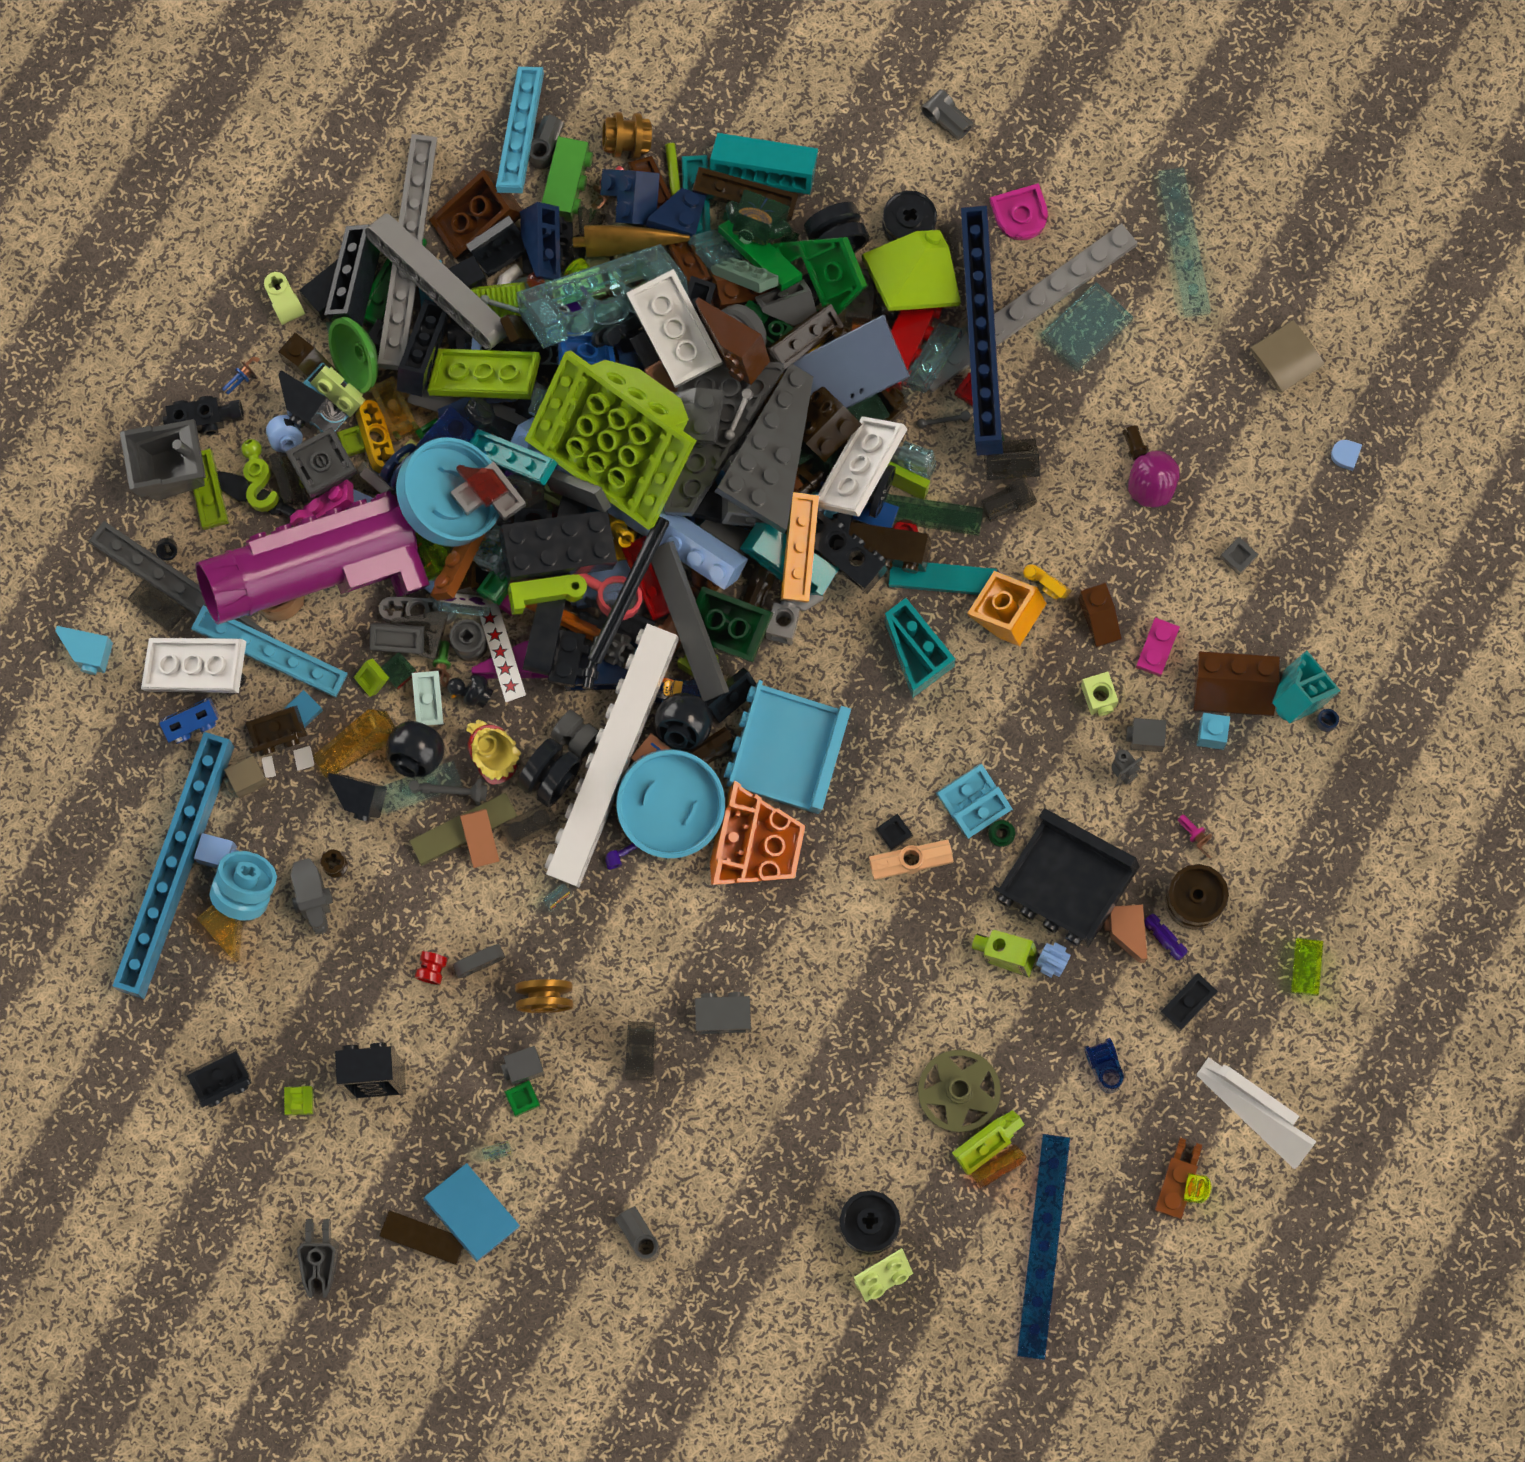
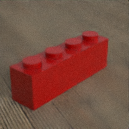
M944 307L900 311L891 333L910 377L892 387H896L900 391L903 386L908 387L913 376V372H910L914 363L918 365L924 352L920 348L924 341L929 342L934 331V327L931 326L934 318L939 320Z

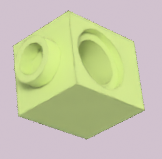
M1109 672L1083 679L1081 687L1090 714L1098 713L1099 716H1105L1114 712L1113 708L1117 707L1118 698ZM1103 691L1106 693L1107 699L1105 701H1098L1093 693Z

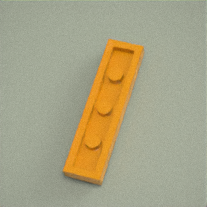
M793 492L787 527L781 600L809 602L818 495Z

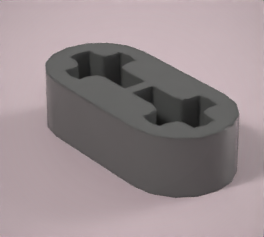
M496 944L453 964V968L458 978H464L502 961L505 955L500 944Z

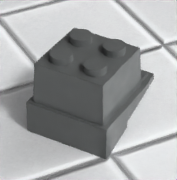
M194 419L120 432L129 489L139 497L148 496L156 501H160L205 486L204 478H206L196 421Z

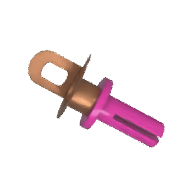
M1181 815L1178 818V822L1192 835L1190 841H1197L1198 844L1196 846L1200 850H1204L1201 847L1210 840L1212 834L1206 836L1203 827L1198 829L1185 815ZM1205 851L1206 856L1211 859L1210 855Z

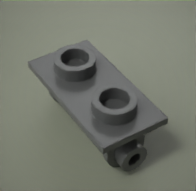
M1119 750L1111 766L1113 773L1118 777L1115 785L1119 786L1122 782L1127 785L1132 782L1141 770L1140 764L1143 758L1140 757L1135 760L1127 750Z

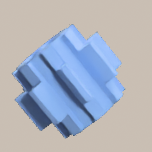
M1056 942L1054 945L1046 943L1036 963L1037 966L1041 967L1040 972L1051 978L1053 974L1060 977L1071 956L1065 952L1066 947Z

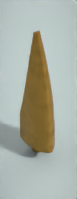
M585 225V237H573V247H586L587 257L614 256L646 248L690 241V236L643 227Z

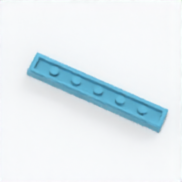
M518 67L496 183L497 193L523 194L544 77L543 67Z
M204 605L191 628L207 638L243 639L246 641L244 655L335 698L348 675L347 672L236 620L217 625Z

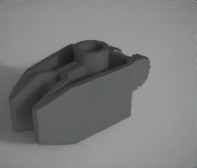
M310 858L293 863L291 878L296 897L292 898L296 914L301 913L305 920L308 919L314 933L323 935L329 926L326 913L331 912L329 904L333 903V898L329 887H324L322 876Z
M306 1219L305 1240L297 1249L302 1283L308 1297L312 1298L315 1290V1278L317 1277L322 1281L323 1298H326L334 1281L340 1244L334 1238H331L330 1219L323 1220V1238H314L315 1224L313 1219Z

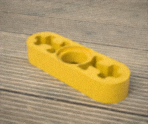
M366 400L357 409L356 419L370 466L375 472L381 473L385 464L382 460H378L381 455L383 460L388 461L395 452L380 405L375 401ZM365 410H368L370 414H374L371 418L369 414H365ZM370 432L379 433L382 441H373L370 437Z

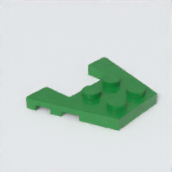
M848 237L772 244L790 263L800 258L803 259L822 307L826 304H831L837 315L867 287Z

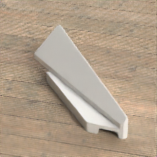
M1209 1057L1198 1071L1197 1076L1292 1168L1296 1169L1316 1143L1314 1139L1293 1126L1299 1115L1226 1065L1221 1066Z

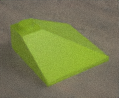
M940 230L916 231L862 254L861 258L888 311L960 306L961 301L950 249Z

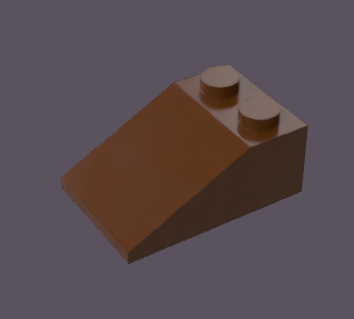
M483 169L429 219L457 260L470 253L466 244L486 232L497 222L510 216L514 223L520 219L522 208L512 193H497L496 183L498 174Z
M698 297L695 302L705 330L727 366L729 374L739 382L743 380L752 385L770 362L762 335Z

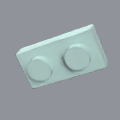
M439 671L412 673L416 721L428 726L444 724Z

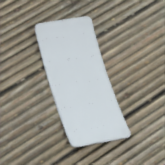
M310 746L293 750L297 771L314 766ZM272 756L263 757L262 764L265 777L276 776Z

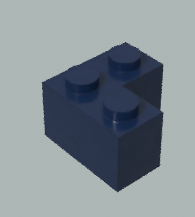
M602 169L600 195L617 197L615 222L646 225L648 217L657 210L660 173Z

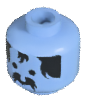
M288 415L276 416L266 426V435L272 449L282 454H286V451L301 444L303 440L301 429L289 421L290 417Z

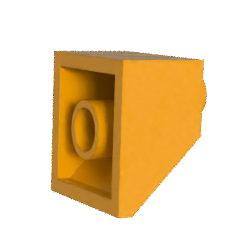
M994 571L967 614L996 637L1020 646L1047 603L1038 587Z

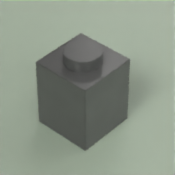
M1134 718L1132 726H1127L1126 742H1131L1130 750L1163 752L1165 747L1166 720Z
M535 1046L503 1056L506 1064L501 1065L505 1080L511 1079L514 1086L545 1075Z

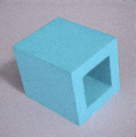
M1203 713L1200 719L1197 746L1224 750L1228 739L1230 716Z

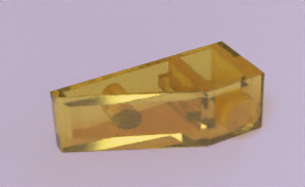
M368 709L313 755L324 777L328 778L329 773H338L382 748L386 744L388 736L395 728V725L387 711Z

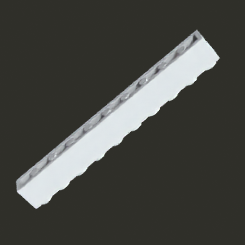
M650 624L646 625L645 630L640 629L635 642L638 644L635 654H630L625 666L626 669H629L625 679L621 678L616 687L615 693L618 694L615 704L611 703L607 709L605 718L608 719L606 727L605 729L600 728L595 743L598 746L595 754L590 753L585 768L588 771L585 779L580 778L575 789V793L578 794L574 804L570 803L566 811L565 818L568 819L564 829H559L555 839V843L558 844L555 853H550L545 863V868L548 869L546 873L548 876L578 888L580 887L616 798L619 783L627 771L631 757L678 644L679 637L676 634Z

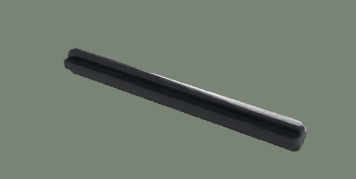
M659 516L655 526L650 529L588 656L590 661L596 664L602 663L669 526L667 519Z

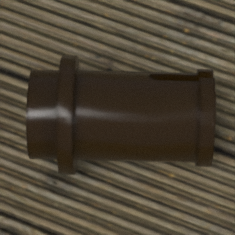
M1137 425L1127 427L1122 431L1130 450L1128 455L1132 457L1133 461L1147 453L1149 450L1148 446L1144 445Z

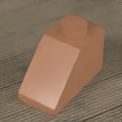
M1143 905L1115 906L1104 922L1105 931H1110V938L1136 961L1145 963L1147 960Z

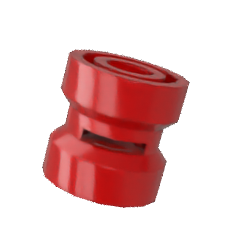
M422 951L420 956L421 968L416 970L414 978L422 982L441 985L443 978L441 971L446 967L448 958L436 953Z

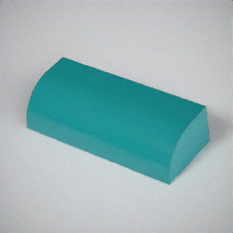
M717 133L710 158V170L778 189L810 195L816 170L818 148Z

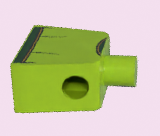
M992 930L990 937L977 933L972 943V949L983 952L987 963L1028 978L1030 977L1038 955L1032 940Z

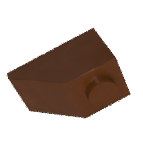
M1106 583L1080 591L1078 600L1096 648L1121 640L1115 606Z

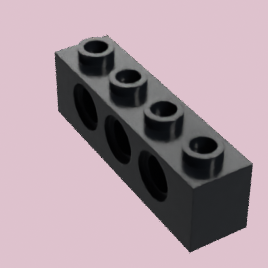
M424 300L398 367L396 391L420 397L424 393L438 349H440L448 329L449 315L433 301Z
M818 508L817 523L823 524L824 528L820 533L815 534L814 552L838 568L842 575L868 594L887 572V567L884 563L886 559L876 550L868 551L864 547L866 543L854 533L852 536L844 531L845 526L835 517L830 520L823 514L825 510ZM836 539L844 541L843 547L839 550L830 548L831 543ZM859 555L865 558L862 565H851L853 557Z

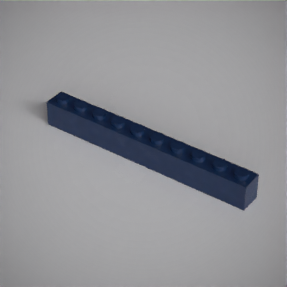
M987 206L961 208L976 453L977 456L1003 454Z

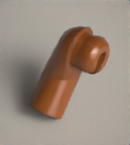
M691 568L693 587L700 591L702 586L714 591L719 589L718 585Z

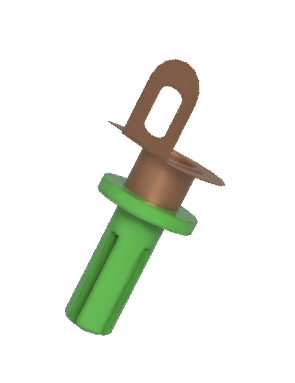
M441 641L438 659L433 660L432 663L435 668L430 670L439 671L441 684L444 687H447L449 678H452L446 672L451 667V663L447 661L450 646L448 641Z

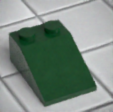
M702 586L696 603L714 651L753 663L774 613Z

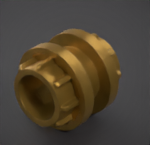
M614 112L613 117L604 119L602 148L605 152L612 153L613 158H620L622 151H631L632 159H639L641 154L650 152L652 124L649 119L642 118L641 113H633L632 120H623L621 112Z

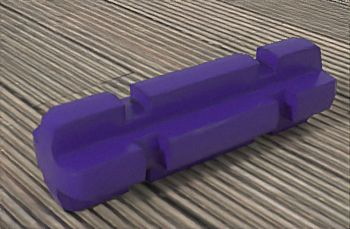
M1150 914L1144 920L1145 927L1149 931H1153L1152 935L1166 950L1169 949L1171 951L1170 954L1175 960L1182 959L1188 952L1187 948L1182 943L1179 944L1177 942L1176 936L1164 924H1160L1161 920L1155 914Z

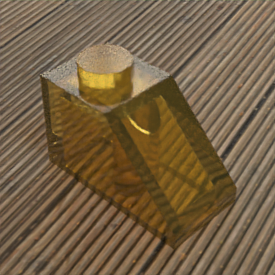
M211 905L197 919L236 963L240 959L243 921L229 918L219 912L214 905Z

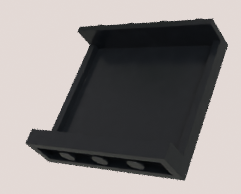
M1044 808L1039 815L1041 824L1001 886L997 887L994 885L992 889L997 896L996 900L1007 908L1014 906L1028 920L1033 921L1035 918L1043 922L1042 926L1054 934L1059 931L1066 935L1065 939L1071 944L1078 947L1082 944L1089 948L1140 866L1136 857Z

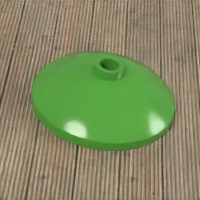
M348 317L335 319L330 325L328 335L329 349L334 366L347 384L350 383L360 393L369 392L373 389L378 376L376 347L367 332L356 321Z

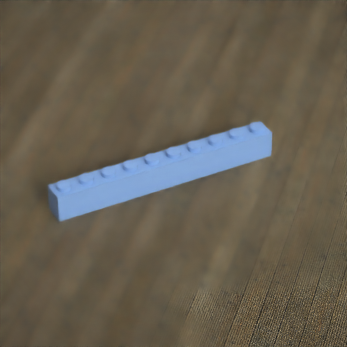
M534 417L517 426L511 442L544 455L524 440L534 420ZM558 464L555 467L556 470L573 476ZM610 503L609 514L623 520L627 526L642 536L647 537L650 529H646ZM664 505L660 517L667 519L669 526L659 546L673 541L679 558L683 563L724 590L736 582L748 559L684 516L666 515Z

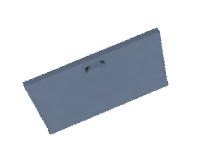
M885 315L803 355L793 363L813 376L811 394L819 388L825 387L846 408L910 377L887 324Z

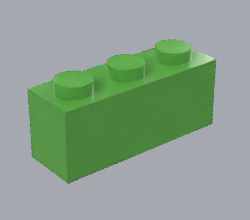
M558 136L542 203L559 206V217H564V221L573 222L574 214L578 215L580 212L581 199L578 198L580 190L585 191L587 176L584 174L586 167H591L593 152H590L588 142Z

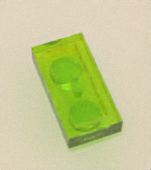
M1295 939L1290 993L1309 996L1319 995L1324 941Z

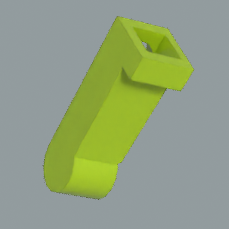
M574 574L510 583L508 595L512 615L523 614L525 605L562 599L577 602L583 598L587 590V583L582 576Z

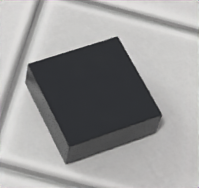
M898 814L875 829L891 852L913 837V834Z

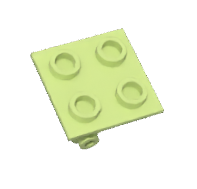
M901 1248L856 1275L854 1283L861 1292L865 1302L881 1297L892 1286L904 1283L913 1272Z

